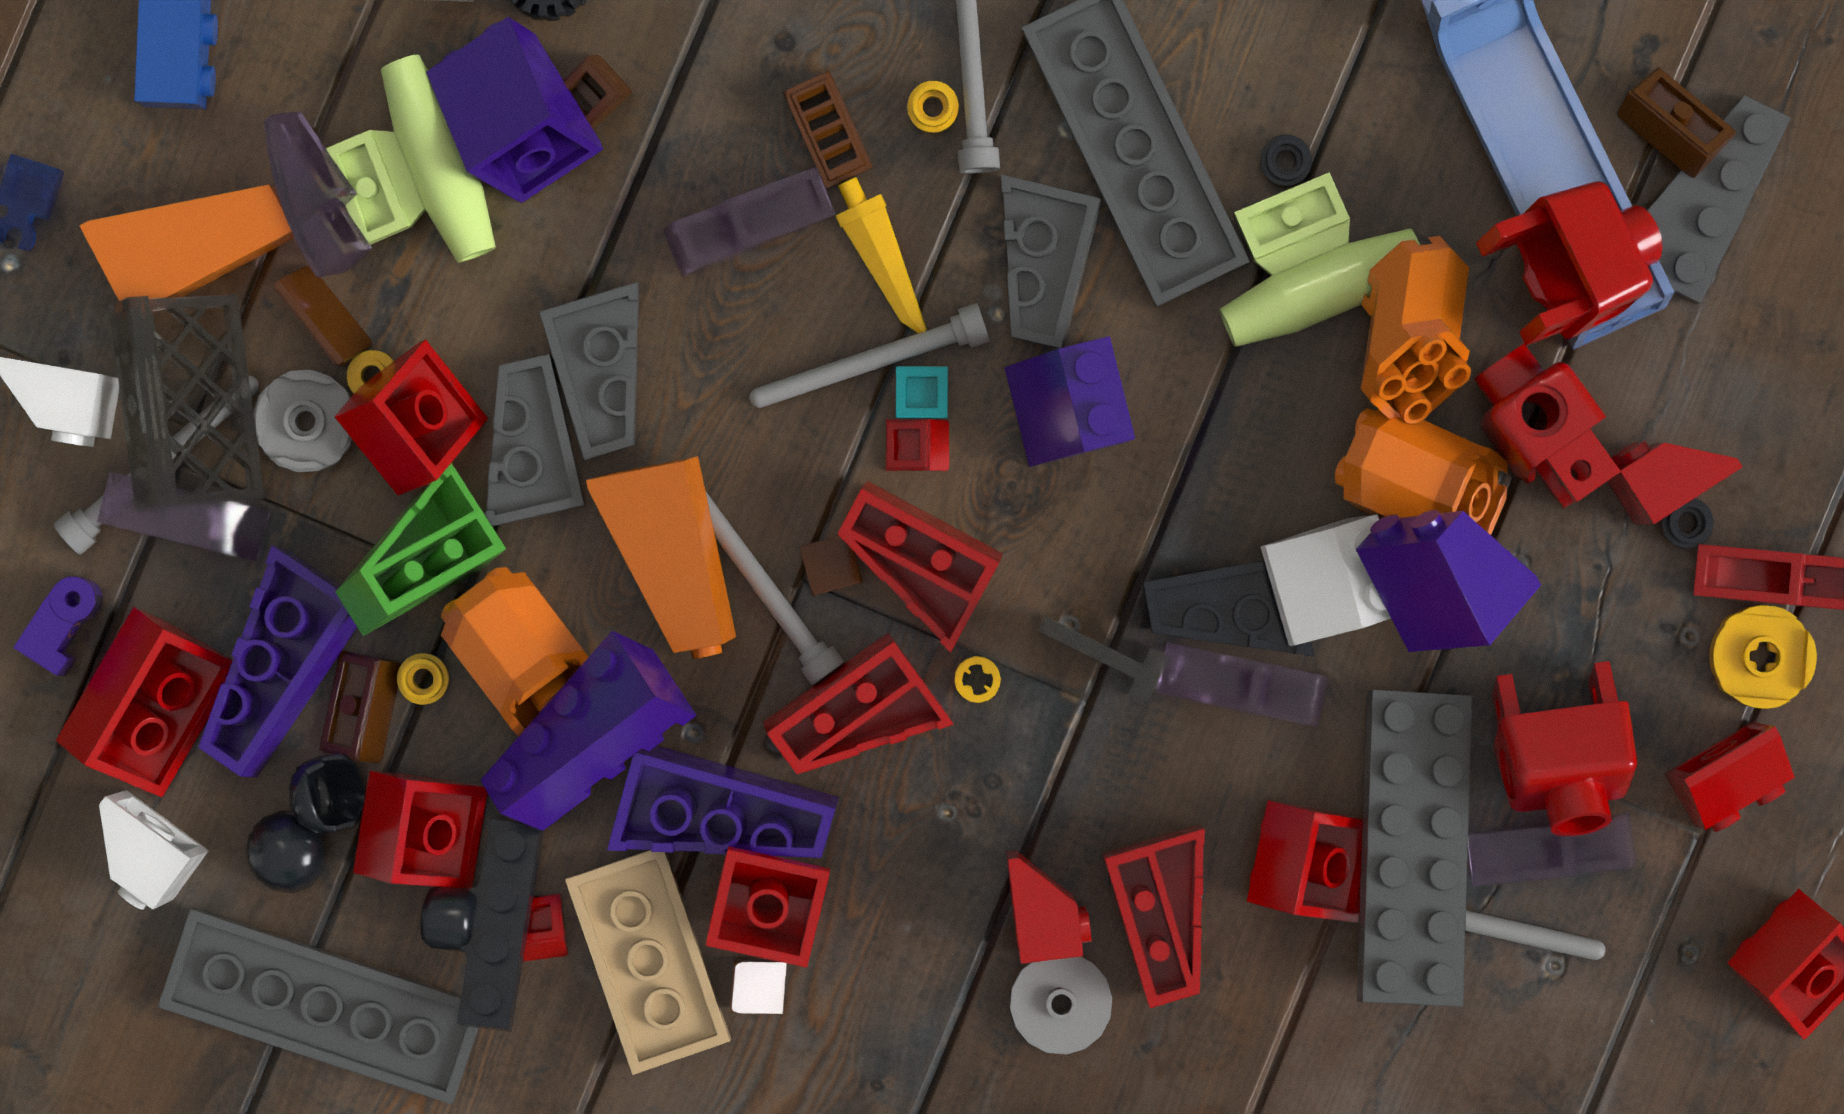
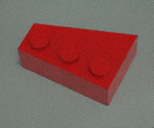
M866 481L837 533L882 582L885 581L906 603L905 606L930 628L940 639L939 642L950 653L1003 556V553L869 481Z
M889 632L763 722L766 734L796 774L860 755V752L888 743L892 745L935 728L939 730L954 725L945 709Z
M1201 824L1102 853L1149 1008L1200 994L1203 848L1205 841V828Z

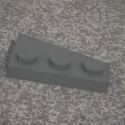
M1001 174L1005 213L1004 233L1008 259L1007 279L1011 336L1015 339L1055 349L1064 348L1102 200L1097 197Z

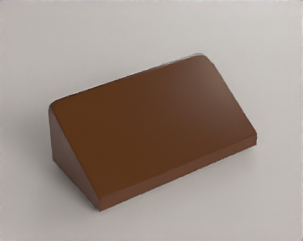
M1657 67L1628 92L1617 112L1618 117L1692 178H1695L1706 168L1737 132L1660 67Z
M310 266L303 267L273 284L275 292L334 365L346 368L358 354L371 348L372 340L314 268Z
M344 650L340 652L319 751L330 754H344L349 759L362 762L380 763L382 761L398 689L397 675L402 665L401 663Z

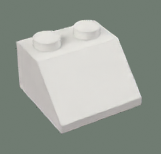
M0 357L1 378L37 428L53 430L52 441L94 447L95 437L111 439L120 378Z
M1378 514L1346 518L1261 546L1289 646L1365 628L1391 619L1355 550L1371 533V526L1379 520Z
M127 790L105 796L99 804L110 879L121 886L118 894L127 902L142 910L146 905L151 909H155L172 901L209 850Z

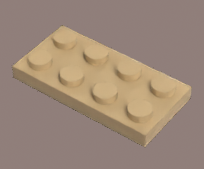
M646 850L565 879L632 1075L731 1041L667 852H651V850Z

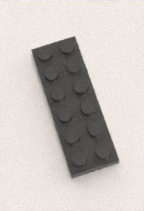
M1077 0L1023 26L1021 31L1155 308L1249 263L1247 254L1124 0Z
M1386 690L1367 691L1357 1002L1463 1007L1472 696Z
M195 907L189 911L158 1005L159 1008L449 1104L455 1102L479 1028L460 1026L457 1023L461 995Z

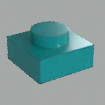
M896 366V419H947L948 366Z

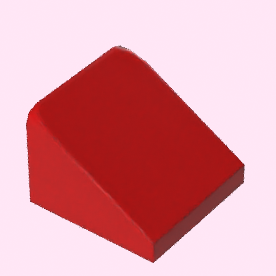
M886 419V471H947L949 469L948 420Z
M561 894L533 897L523 962L567 956L568 945Z

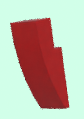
M1698 544L1693 595L1844 610V558Z

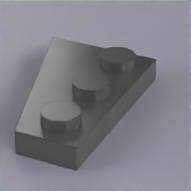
M639 282L539 312L585 461L635 446Z
M546 354L499 365L493 421L492 455L488 474L487 508L485 510V516L489 523L494 527L585 506L586 503L551 355Z

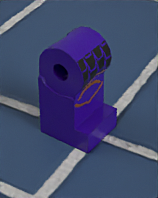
M66 577L60 580L45 598L13 648L56 676H66L77 658L65 650L82 624L93 619L100 612L103 605V594L100 587L94 581L84 577Z

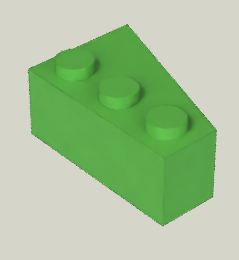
M451 463L437 481L423 486L335 593L361 634L365 636L482 570L505 551L506 548Z

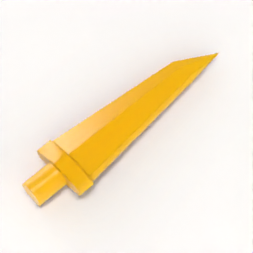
M857 177L838 185L848 206V210L835 216L840 228L843 227L900 322L917 333L927 331L885 208L887 205L882 194L867 200Z

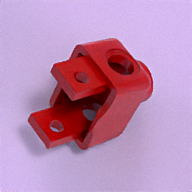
M1593 181L1539 197L1523 214L1495 224L1476 242L1482 257L1516 244L1521 252L1524 261V274L1522 278L1533 300L1540 302L1548 310L1537 315L1519 331L1526 346L1558 333L1565 339H1570L1622 314L1652 287L1653 276L1648 266L1658 263L1662 256L1663 248L1661 234L1652 215L1644 207L1638 205L1620 210L1609 187L1601 181Z
M1524 343L1474 378L1493 406L1481 418V427L1500 456L1508 461V467L1516 479L1521 478L1526 484H1529L1535 479L1537 473L1562 509L1573 502L1580 501L1621 472L1590 429L1607 416L1568 364L1557 362L1544 370ZM1523 403H1532L1543 411L1546 423L1544 430H1535L1524 422L1521 410ZM1571 470L1575 473L1576 479L1572 477Z
M1610 661L1594 663L1588 681L1592 705L1520 714L1513 675L1507 674L1496 677L1492 700L1498 730L1493 749L1508 803L1516 812L1546 809L1551 833L1558 836H1578L1592 833L1608 826L1612 822L1608 801L1618 800L1627 794L1637 767L1629 703L1618 701Z

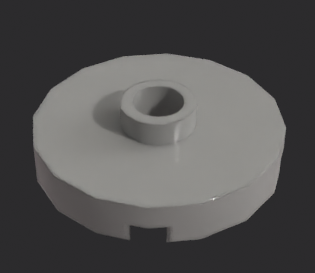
M314 370L289 371L275 379L259 395L253 412L254 435L264 453L278 466L296 472L324 470L338 463L352 447L353 440L334 418L351 396L344 386L329 375ZM304 412H311L315 417V425L309 431H303L298 424V419Z
M1081 956L1027 963L1011 986L1010 1010L1016 1029L1029 1044L1046 1053L1067 1055L1086 1049L1102 1035L1111 1018L1113 998L1105 975L1094 962ZM1059 994L1067 995L1071 999V1005L1065 1012H1057L1051 1006L1053 998Z

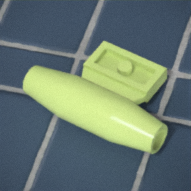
M411 55L391 62L381 68L394 132L368 130L323 150L361 246L371 245L413 227L415 222L426 211L457 263L468 261L496 248L483 186L479 178L468 173L465 169L426 72L428 69L420 55Z
M1330 172L1234 212V218L1253 262L1271 276L1219 309L1225 329L1233 345L1237 347L1296 333L1362 305L1364 294L1370 298L1372 287L1367 282L1370 269L1401 241L1415 240L1419 245L1420 243L1411 228L1349 243L1350 217Z

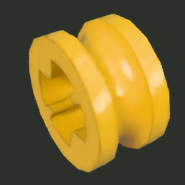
M973 656L959 664L955 671L954 681L957 691L963 698L970 702L981 703L995 696L1000 687L1001 677L999 669L991 660L981 656ZM976 664L982 665L983 673L992 674L993 678L991 686L989 687L985 684L984 688L987 691L981 694H973L972 686L963 685L962 682L964 672L971 674L968 668Z

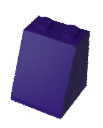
M510 17L490 25L479 37L461 49L450 52L444 57L443 61L426 72L466 171L520 203H523L603 150L600 140L586 120L571 92L567 89L562 77L536 34Z
M1110 336L1056 349L1004 367L1029 467L1128 443L1135 439Z
M1431 510L1419 516L1399 518L1398 515H1389L1383 517L1371 526V533L1355 549L1408 652L1490 646L1541 586L1534 573L1464 511L1439 513L1437 510Z

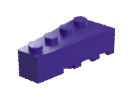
M271 545L265 562L268 565L260 587H256L249 606L252 609L241 638L238 637L231 656L234 658L225 683L220 686L198 746L199 749L240 777L257 778L357 628L335 593L340 585L289 550Z
M612 630L482 777L481 782L500 814L543 831L589 797L592 785L603 777L613 779L626 769L624 761L640 749L650 751L664 740L662 734L675 723L683 726L697 715L655 651Z
M655 746L650 751L640 749L633 755L607 850L626 851L627 849H641L673 853V851L705 852V854L725 855L728 846L771 856L821 858L839 797L661 746Z

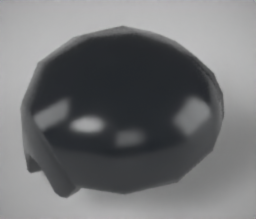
M347 755L317 756L303 762L296 768V772L292 775L289 785V803L300 825L316 834H326L353 827L360 821L365 801V784L358 766Z
M279 811L265 816L253 826V831L249 833L247 861L250 869L258 881L273 891L294 894L312 887L325 869L327 862L322 834H316L300 825L293 812Z

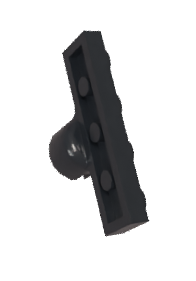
M490 819L481 878L477 887L468 890L435 886L426 895L420 919L421 939L431 948L461 951L466 954L467 964L457 1023L460 1026L512 1032L544 830L541 831L522 822Z

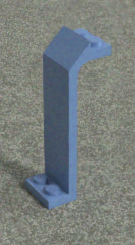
M1421 0L1439 58L1517 216L1523 214L1539 197L1593 181H1601L1609 187L1620 210L1632 206L1540 21L1533 0ZM1660 261L1648 266L1653 276V284L1650 290L1619 316L1573 338L1567 339L1572 350L1667 307L1674 294V290Z

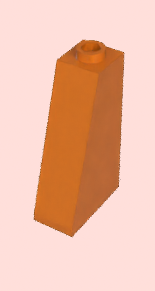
M268 184L90 220L79 226L127 317L138 321L300 236L301 233L295 222L302 219V216L288 191L280 194L278 189Z
M698 456L604 474L586 480L588 491L673 653L690 650L692 659L722 653L721 644L736 638V632Z

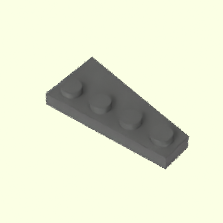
M1746 95L1742 96L1723 118L1727 124L1737 131L1735 136L1695 178L1688 176L1680 169L1653 204L1646 209L1654 218L1661 234L1663 248L1659 261L1674 290V294L1695 304L1701 303L1791 117Z

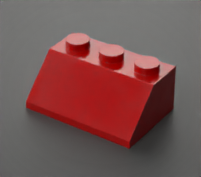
M133 607L55 741L83 765L163 797L209 719L221 684L225 683L233 659L175 625Z

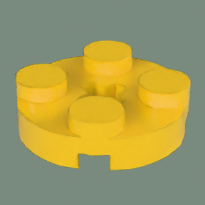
M1749 606L1726 616L1712 638L1709 651L1711 672L1716 679L1719 690L1729 695L1736 702L1754 708H1776L1791 701L1790 699L1797 696L1801 689L1806 688L1815 672L1817 653L1811 634L1805 630L1803 624L1796 619V616L1776 606ZM1760 642H1767V651L1775 652L1776 659L1775 663H1766L1765 671L1760 672L1757 671L1756 662L1750 661V652L1757 650Z

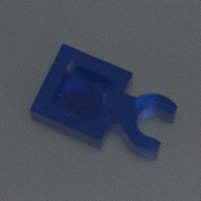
M14 154L10 155L0 186V205L9 207L7 216L0 218V243H4L10 228L18 227L22 233L18 248L28 252L32 249L36 241V232L32 225L34 216L49 220L65 171Z

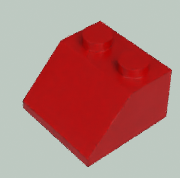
M426 339L417 343L360 386L334 416L398 496L437 481L488 419Z
M1646 440L1638 444L1633 442L1611 456L1621 472L1607 482L1635 525L1655 524L1743 466L1734 457L1665 442L1648 445Z
M1757 722L1747 724L1664 773L1695 827L1704 830L1712 827L1714 832L1721 831L1737 822L1741 818L1738 811L1754 801L1757 802L1758 806H1762L1777 799L1786 792L1783 784L1795 778L1783 741L1776 727Z
M369 770L353 873L391 884L472 889L488 793L485 787L412 774Z
M1268 800L1261 823V834L1254 868L1250 875V887L1246 902L1293 915L1358 923L1360 914L1363 819Z
M728 846L710 915L705 946L807 968L830 875V868Z
M1017 850L1006 851L1020 963L1083 956L1082 943L1092 942L1089 914L1086 911V906L1078 907L1073 894Z
M1798 888L1788 900H1784L1774 909L1770 919L1752 937L1745 939L1739 945L1735 955L1727 964L1797 1035L1805 1040L1844 1000V927Z

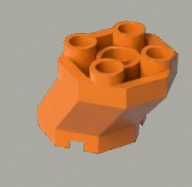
M1441 236L1428 237L1432 244L1419 245L1415 240L1401 241L1370 269L1367 282L1372 287L1370 298L1364 294L1362 306L1371 316L1361 390L1387 418L1402 417L1408 424L1423 421L1453 392L1462 387L1469 380L1471 368L1467 364L1470 350L1460 339L1469 267Z
M1366 408L1360 413L1356 421L1355 436L1347 455L1339 461L1336 467L1335 483L1344 487V500L1360 511L1368 514H1378L1379 518L1389 515H1398L1399 518L1419 516L1431 510H1437L1439 513L1464 511L1491 535L1507 499V486L1498 483V471L1507 474L1508 461L1493 449L1473 443L1428 421L1423 420L1419 423L1408 424L1402 417L1389 419L1379 409L1375 411Z
M507 567L495 568L482 581L462 596L450 601L443 608L441 618L445 622L441 636L518 737L589 657L525 572L512 573Z

